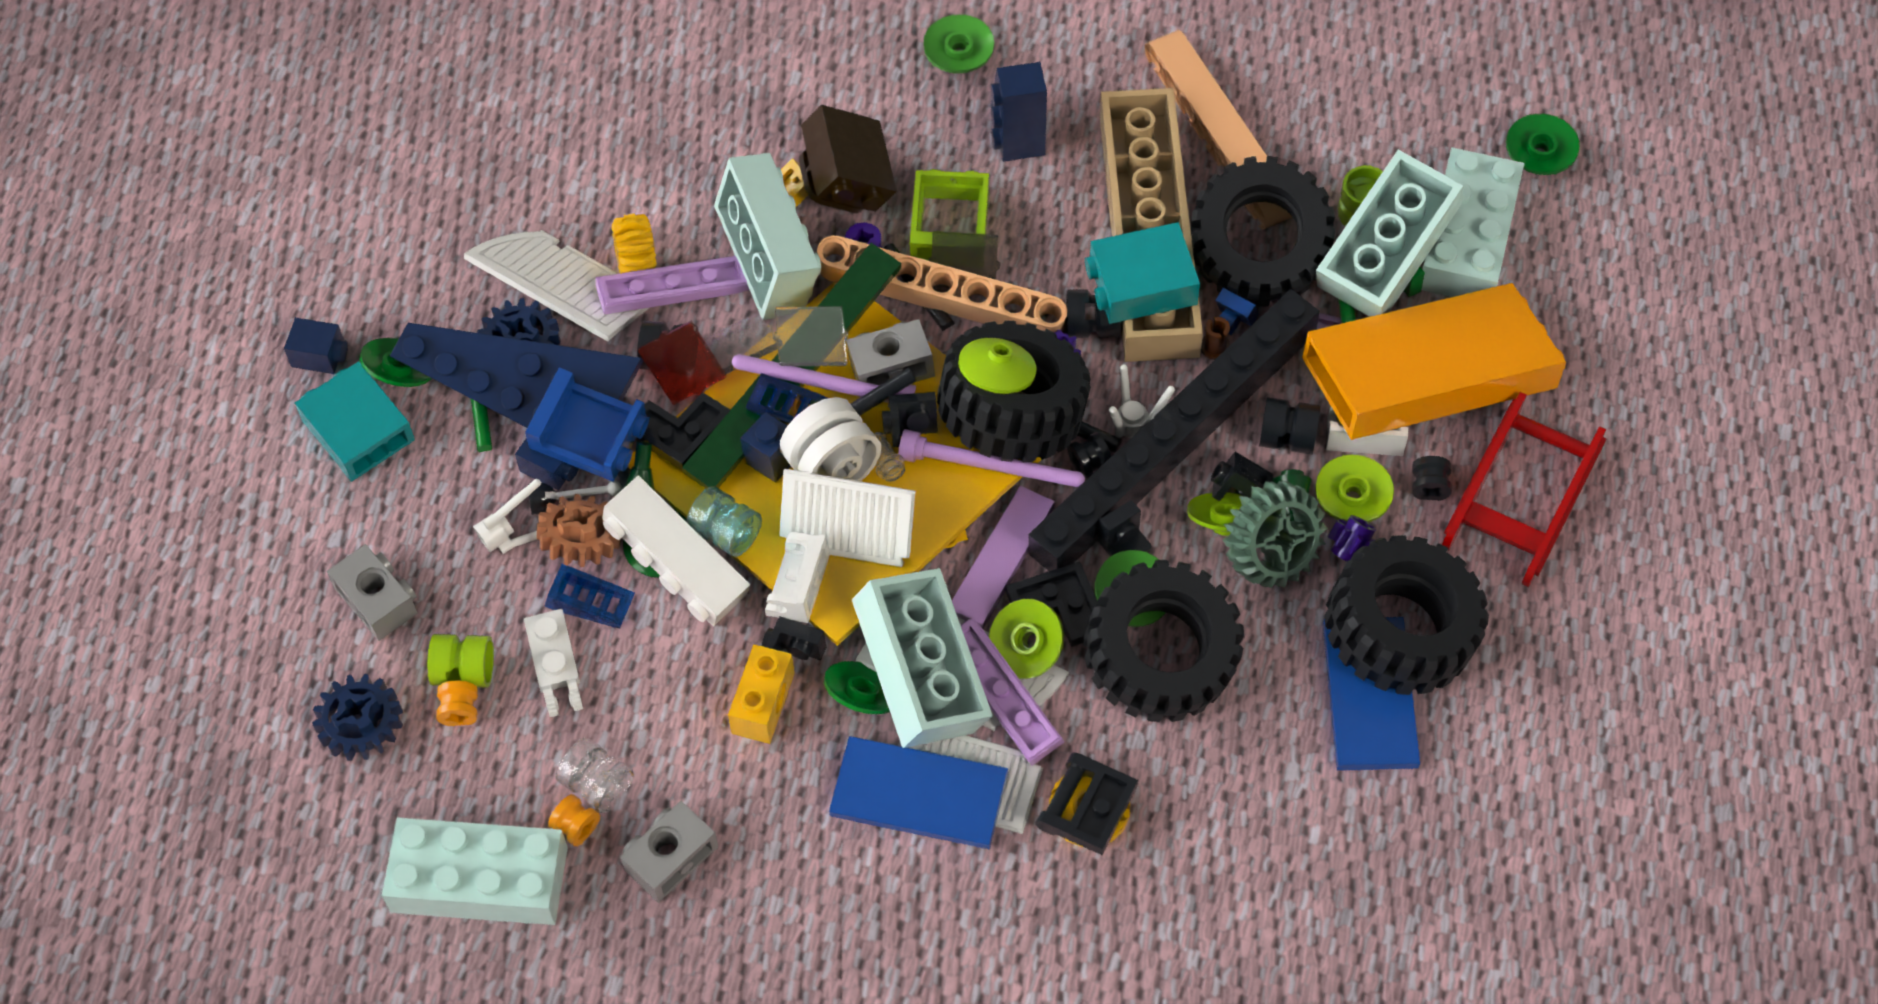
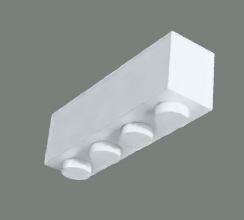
M639 475L604 506L603 525L609 534L617 540L622 538L633 548L631 553L634 558L644 567L650 565L660 575L659 580L670 593L673 595L679 593L688 602V610L700 622L706 620L714 627L747 596L751 584Z

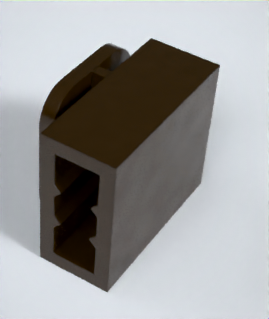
M821 104L801 124L806 149L799 156V165L806 193L814 202L852 213H860L864 209L876 212L897 192L880 120Z

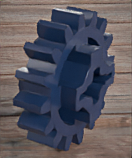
M520 298L516 306H512L511 302L506 300L504 304L505 309L500 310L492 307L493 318L483 317L481 321L484 328L477 330V333L553 345L561 344L557 319H553L549 308L541 311L540 304L536 300L530 306H526L524 298ZM538 325L543 330V336L539 334V330L536 328Z
M364 674L360 682H355L352 675H347L346 685L341 686L338 682L333 681L332 687L334 692L332 694L320 693L324 706L318 705L313 707V711L318 719L313 721L312 724L316 733H319L317 737L323 747L329 746L328 748L333 756L336 757L343 751L347 761H352L355 753L360 752L364 760H368L369 750L375 748L377 752L382 754L384 752L383 741L386 740L393 743L396 741L392 729L402 728L403 724L398 715L403 713L400 702L396 701L398 697L394 689H387L383 679L379 678L372 684L368 674ZM357 714H359V715L361 716V717L358 718V719H356V718L354 717V716L357 715ZM382 719L379 726L377 727L378 720Z

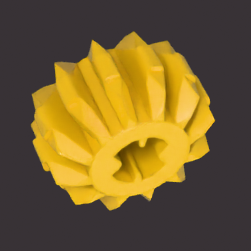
M635 213L623 215L624 217L615 218L611 227L619 272L626 273L655 268L657 265L655 245L648 217L645 214L635 215Z

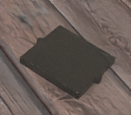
M933 231L932 257L928 261L996 280V273L1001 265L997 261L998 235ZM938 284L933 287L937 292H947L950 290L949 286L945 284Z

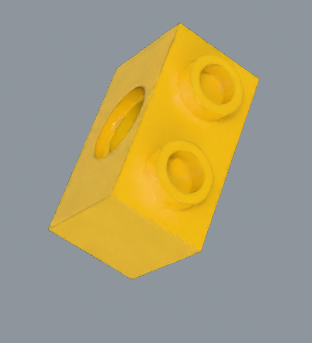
M753 644L728 713L732 734L768 744L771 743L795 675L792 654Z

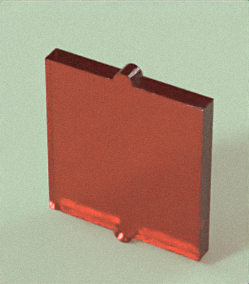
M692 320L670 332L662 331L659 338L638 349V352L672 405L694 394L700 395L704 389L725 379L727 376Z

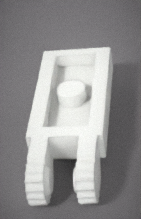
M558 609L523 618L541 693H544L549 717L559 715V705L553 690L567 686L569 688V701L574 711L583 709L578 688L580 679L563 610Z

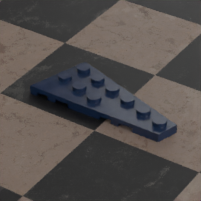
M407 323L390 354L392 358L525 428H528L559 367L572 372L575 383L622 401L644 361L642 358L414 323Z

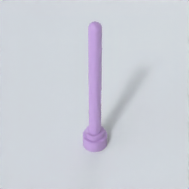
M737 354L732 359L733 367L738 370L859 397L880 386L742 354ZM909 385L895 395L914 394L916 386ZM888 398L887 400H885V401H883V402L888 403V407H889V398Z
M904 429L900 440L898 459L914 463L916 459L923 460L924 457L1072 487H1079L1085 482V477L1081 472L1032 462H1022V460L1013 459L1012 462L1001 461V457L991 455L989 458L977 451L927 442V437H922L921 433Z

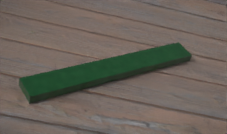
M871 242L772 361L817 371L901 270V263ZM759 375L682 467L683 473L714 494L745 457L740 438L765 412L777 419L805 384Z

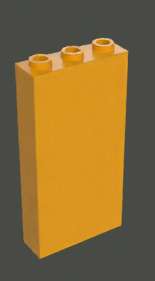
M1513 283L1309 331L1302 359L1351 440L1517 398L1519 392L1525 393L1528 396L1556 389L1566 365L1562 351L1556 348L1547 335L1545 326L1537 320L1529 308L1528 301L1524 296L1520 295Z

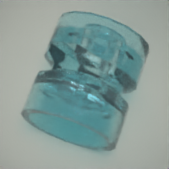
M711 486L705 489L692 504L687 516V523L702 538L707 541L713 540L715 546L733 557H738L753 544L760 531L762 517L761 514L747 505L736 503L735 498L718 487Z

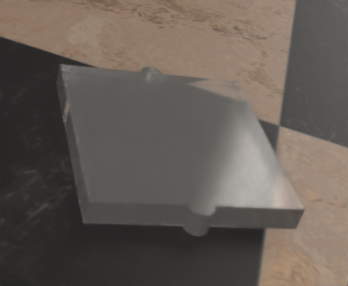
M775 307L776 332L773 339L778 343L779 366L847 365L845 341L848 338V332L844 331L842 307Z
M756 313L699 340V345L706 353L708 363H714L723 375L736 370L732 365V359L737 354L760 358L782 347L781 341L774 334L772 325H766Z

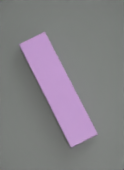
M736 256L596 277L595 282L604 314L726 296L749 290Z
M1020 485L952 599L957 617L967 621L973 616L982 629L985 627L1005 593L1006 585L1010 584L1029 552L1028 534L1051 514L1055 507V501Z
M972 616L961 624V628L989 707L1029 764L1033 766L1065 742Z

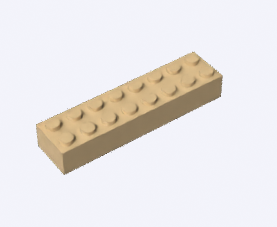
M1174 88L1101 92L1100 127L1112 236L1179 222L1195 268ZM1199 297L1198 305L1121 321L1125 362L1200 358L1203 330Z

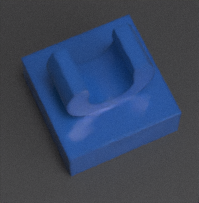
M1222 288L1215 300L1219 310L1223 311L1220 317L1229 322V335L1231 336L1239 326L1240 321L1252 326L1259 316L1255 304L1225 288Z

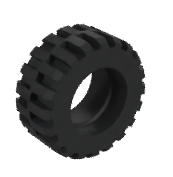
M1256 156L1244 158V165L1237 167L1236 163L1232 162L1224 167L1222 175L1214 174L1207 181L1205 191H1200L1191 220L1194 260L1196 266L1202 268L1204 279L1208 284L1214 282L1217 285V292L1220 293L1222 288H1225L1246 300L1258 301V306H1269L1270 301L1279 300L1290 289L1299 295L1307 291L1310 283L1313 280L1317 281L1316 269L1333 246L1336 229L1334 228V209L1328 204L1329 195L1324 187L1318 188L1316 186L1317 178L1309 171L1303 175L1298 171L1299 164L1290 160L1286 166L1277 164L1278 157L1267 156L1266 162H1257ZM1254 202H1268L1285 209L1297 224L1298 237L1295 246L1291 252L1277 260L1261 262L1248 259L1235 251L1228 241L1227 224L1231 215L1240 207Z
M995 321L987 322L981 328L975 326L964 332V335L962 334L957 337L951 344V348L947 351L937 394L940 417L944 423H947L946 427L954 437H961L960 441L969 449L975 447L980 450L981 455L989 458L991 455L1001 457V461L1012 462L1013 459H1021L1022 462H1033L1036 460V457H1040L1043 460L1055 455L1056 451L1059 453L1067 448L1079 433L1091 389L1089 370L1085 366V362L1079 352H1073L1074 348L1065 339L1059 340L1056 333L1048 329L1042 331L1036 329L1037 325L1030 323L1018 325L1016 321H1004L1003 324H996ZM981 338H1000L1018 344L1035 361L1036 375L1034 381L1029 387L1021 391L1025 394H999L980 389L970 383L959 369L958 360L963 347L971 341Z
M1406 535L1391 536L1388 542L1386 538L1371 541L1369 546H1363L1353 554L1351 560L1347 561L1329 594L1326 603L1328 610L1325 613V626L1331 630L1328 638L1334 649L1339 648L1341 651L1338 657L1346 667L1351 665L1356 669L1354 674L1363 681L1366 678L1375 682L1374 687L1387 691L1388 687L1396 689V694L1410 695L1413 689H1416L1417 694L1432 692L1435 687L1443 688L1447 686L1455 676H1459L1485 636L1484 630L1489 620V613L1485 609L1488 602L1485 592L1478 590L1480 581L1473 571L1469 573L1465 569L1467 563L1458 555L1454 558L1447 553L1448 548L1439 543L1433 546L1427 543L1428 539L1421 537L1407 540ZM1398 595L1416 602L1429 614L1434 622L1437 633L1432 635H1415L1402 631L1384 617L1375 597Z
M1155 560L1152 568H1148L1147 564L1143 562L1134 565L1129 574L1121 572L1113 579L1109 587H1105L1087 622L1088 627L1084 634L1083 645L1088 650L1084 657L1087 668H1094L1095 670L1092 680L1097 689H1101L1104 686L1108 689L1109 693L1106 699L1116 706L1119 701L1128 706L1125 713L1135 718L1139 712H1144L1148 714V721L1160 723L1163 716H1169V720L1175 722L1183 720L1187 713H1191L1193 716L1204 711L1209 703H1214L1222 694L1237 671L1236 667L1242 659L1244 648L1240 643L1245 637L1244 626L1236 624V620L1240 615L1236 603L1228 605L1225 599L1229 592L1222 584L1214 587L1209 582L1212 576L1204 570H1201L1199 575L1189 571L1191 564L1179 561L1176 568L1169 567L1168 560ZM1149 611H1162L1177 616L1190 627L1197 639L1199 656L1196 663L1191 668L1179 672H1164L1148 666L1137 657L1130 646L1127 636L1130 621L1135 616Z

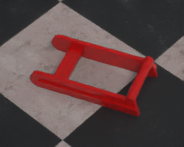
M1519 392L1517 398H1513L1453 513L1444 531L1446 536L1442 545L1447 547V551H1449L1464 523L1534 555L1521 583L1529 588L1535 575L1539 577L1607 438L1603 437L1606 429L1599 426L1589 445L1521 415L1520 412L1527 394ZM1513 428L1582 458L1546 533L1475 502Z

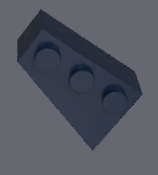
M1041 62L996 68L994 84H991V118L994 127L991 128L993 149H1000L1003 162L1045 156L1047 88Z

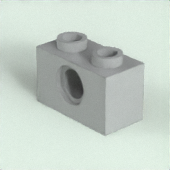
M920 319L897 323L893 327L872 333H862L846 340L850 364L858 381L881 385L907 368L913 371L917 381L935 376L932 352Z
M364 544L327 570V573L335 590L377 640L380 641L418 614L413 603L417 596L405 579L402 578L400 581H397L391 574L394 569L383 553L379 552L375 555ZM382 587V590L378 593L369 594L371 590Z
M680 801L673 808L668 807L664 809L654 820L653 826L643 836L637 835L632 838L624 847L620 858L624 871L659 903L719 846L716 833L687 805ZM673 844L677 846L671 854L661 855L657 853L663 845Z

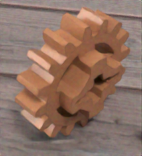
M575 494L574 501H568L562 496L559 497L558 506L548 503L546 512L539 513V523H537V540H540V549L542 551L550 550V559L552 560L560 556L563 557L564 565L566 566L572 560L578 561L580 567H585L586 560H591L598 565L600 564L601 555L612 558L613 549L620 548L621 539L617 540L611 536L603 525V510L608 502L605 501L598 505L595 503V496H590L587 501H583L579 494Z

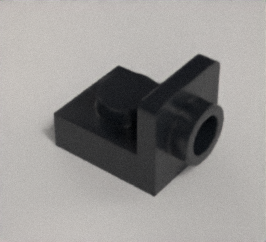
M935 392L889 395V411H882L884 434H891L893 448L899 447L900 436H902L904 429L917 431L921 434L938 433Z
M1235 451L1227 462L1221 461L1211 475V481L1213 482L1212 497L1220 501L1229 489L1234 487L1241 496L1251 498L1252 487L1263 489L1265 481L1273 482L1274 474Z
M1133 500L1102 517L1099 521L1098 542L1110 557L1126 550L1151 552V543L1139 530L1141 510Z
M779 616L774 629L768 628L762 641L763 647L783 651L785 648L793 657L801 660H808L811 657L821 661L827 648L824 631Z

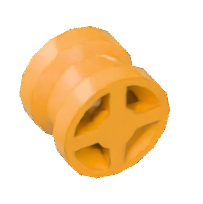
M448 681L438 686L437 697L441 701V706L436 711V719L439 723L446 726L471 725L476 722L477 709L474 707V701L478 698L477 686L466 681Z
M570 794L556 806L549 818L548 826L550 829L562 830V833L567 837V841L573 846L578 847L596 829L600 820V813L593 808L586 809L582 806L580 798Z

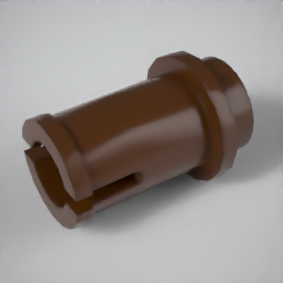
M1214 317V322L1209 319L1205 326L1206 334L1202 339L1201 352L1205 357L1215 360L1230 346L1228 339L1230 325L1222 317Z

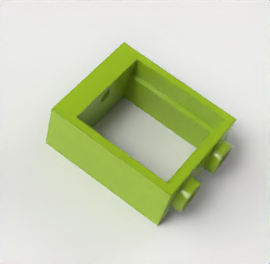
M938 169L916 170L910 232V256L941 265L984 266L989 204V173H978L976 171L950 172ZM925 198L979 201L976 234L922 231Z

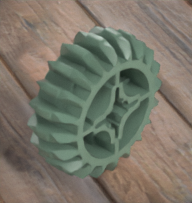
M1265 481L1263 489L1252 487L1251 498L1239 496L1242 503L1239 510L1230 509L1235 518L1233 522L1224 524L1227 530L1231 532L1229 536L1223 539L1225 545L1230 548L1225 555L1233 562L1232 567L1235 571L1245 576V579L1251 583H1257L1269 588L1273 585L1285 587L1288 579L1299 582V571L1311 572L1308 563L1311 559H1320L1316 552L1317 547L1326 544L1323 538L1320 537V534L1328 528L1321 522L1325 513L1321 508L1317 507L1319 502L1314 496L1307 493L1304 488L1298 485L1293 486L1286 481H1279L1277 484ZM1286 507L1291 508L1294 521H1290V517L1286 515ZM1261 547V552L1264 553L1265 561L1259 560L1256 548Z

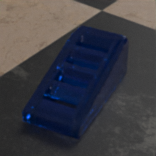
M761 373L745 408L760 416L766 412L788 426L795 418L789 415L795 399L802 401L795 415L796 417L809 405H813L823 399H828V397ZM767 387L773 388L774 391L767 406L761 405L760 402ZM781 393H784L788 397L780 412L774 408Z
M562 563L547 595L544 607L552 610L562 609L565 614L620 629L635 592ZM567 584L574 586L570 596L563 594ZM582 588L590 590L585 602L578 600ZM597 593L605 595L599 608L592 605ZM612 597L620 599L614 614L607 612Z

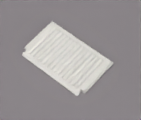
M784 469L779 536L787 539L788 533L791 532L815 536L817 534L825 535L829 555L902 567V559L910 558L916 491Z
M967 735L907 747L1008 768V777L996 827L1023 834L1043 767L1036 764L1031 766L1018 749Z

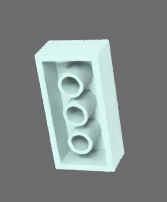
M1451 147L1445 175L1464 185L1463 202L1425 258L1422 269L1425 273L1422 286L1423 291L1454 297L1497 286L1523 172V162Z
M1397 150L1316 269L1317 287L1369 317L1390 312L1462 205L1464 185L1406 153Z
M763 153L731 157L728 159L714 207L741 266L762 320L796 315L807 305L809 298L812 297L816 278L821 272L819 255L812 250L808 240L807 228L804 224H801L798 218L794 198L788 195L783 183L782 171L779 167H776L771 154Z
M940 568L870 580L852 599V603L902 748L973 734L993 716Z
M397 818L382 898L391 913L555 925L568 846L562 830Z

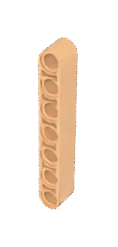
M1177 30L1145 43L1147 60L1149 63L1153 62L1157 68H1154L1165 87L1174 88L1175 102L1183 114L1187 113L1191 119L1188 121L1199 138L1206 140L1208 145L1205 147L1218 166L1222 165L1225 167L1235 162L1238 167L1244 165V158L1256 156L1257 162H1266L1267 155L1182 31ZM1254 202L1245 205L1254 220L1258 218L1261 223L1258 226L1262 230L1293 218L1285 209L1272 203Z
M831 235L825 237L817 246V254L821 261L820 274L823 278L837 283L869 244L841 236ZM880 248L901 263V270L880 295L929 309L941 310L948 314L983 324L993 321L996 324H1003L1004 321H1016L1018 325H1026V323L1037 325L1036 329L1042 331L1046 329L1052 332H1057L1058 329L1062 333L1065 331L1068 309L1063 300L1056 296ZM837 254L843 259L834 263L827 261L825 258L829 255ZM909 274L915 279L905 283L899 281L897 277ZM938 284H945L949 286L950 290L940 293L935 291L933 287ZM974 294H980L986 300L981 303H975L969 297ZM1010 304H1016L1023 310L1018 313H1011L1005 307ZM1046 314H1052L1059 320L1055 323H1047L1041 317Z

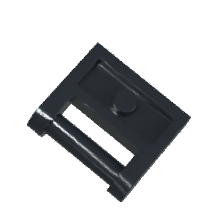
M1074 752L1071 753L1065 764L1068 769L1047 810L1040 812L1035 825L1045 833L1059 835L1103 856L1138 787V780L1087 756ZM1082 776H1088L1092 778V781L1070 822L1061 816Z

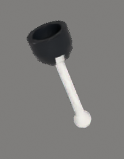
M611 481L607 486L555 492L550 485L541 483L529 495L531 514L546 512L547 504H555L556 500L562 496L574 498L575 494H579L582 497L605 493L616 496L622 490V485L618 481Z

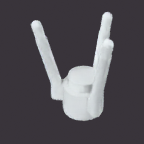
M1122 364L1120 366L1121 406L1118 411L1116 407L1111 406L1109 412L1115 425V436L1118 438L1122 436L1132 438L1166 406L1175 388L1169 386L1149 414L1141 403L1131 401L1128 367Z
M535 479L496 513L491 514L473 526L476 534L489 552L499 548L502 554H505L516 546L537 540V531L510 539L509 535L514 533V530L505 516L541 485L539 479Z

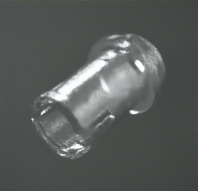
M883 432L874 433L881 442V455L876 462V473L879 478L886 481H895L905 472V460L902 455L895 453Z

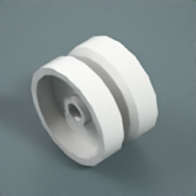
M833 397L823 399L808 406L791 421L780 440V452L796 471L862 481L876 466L881 455V442L866 423H862V418L847 399Z

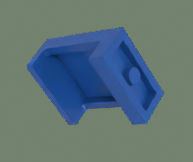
M559 367L525 434L530 449L614 482L620 470L624 472L627 469L633 454L631 447L636 437L639 439L643 437L649 423V417L646 416L643 401L636 399L634 405H630L577 384L572 372Z

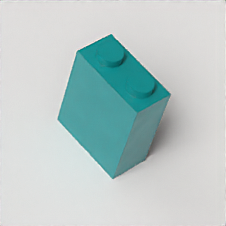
M1179 222L1090 241V257H1085V268L1089 280L1095 279L1098 287L1095 288L1096 303L1099 311L1105 310L1109 324L1198 305L1200 282Z
M359 361L349 368L340 370L332 379L318 388L307 391L301 399L294 402L303 423L351 482L415 441L408 420L362 367Z

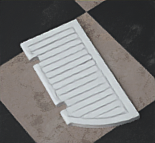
M543 230L497 237L485 241L464 253L465 260L607 342L649 309L643 308L604 314L595 286L596 277L618 273L569 245L563 249L557 247L556 245L560 240Z

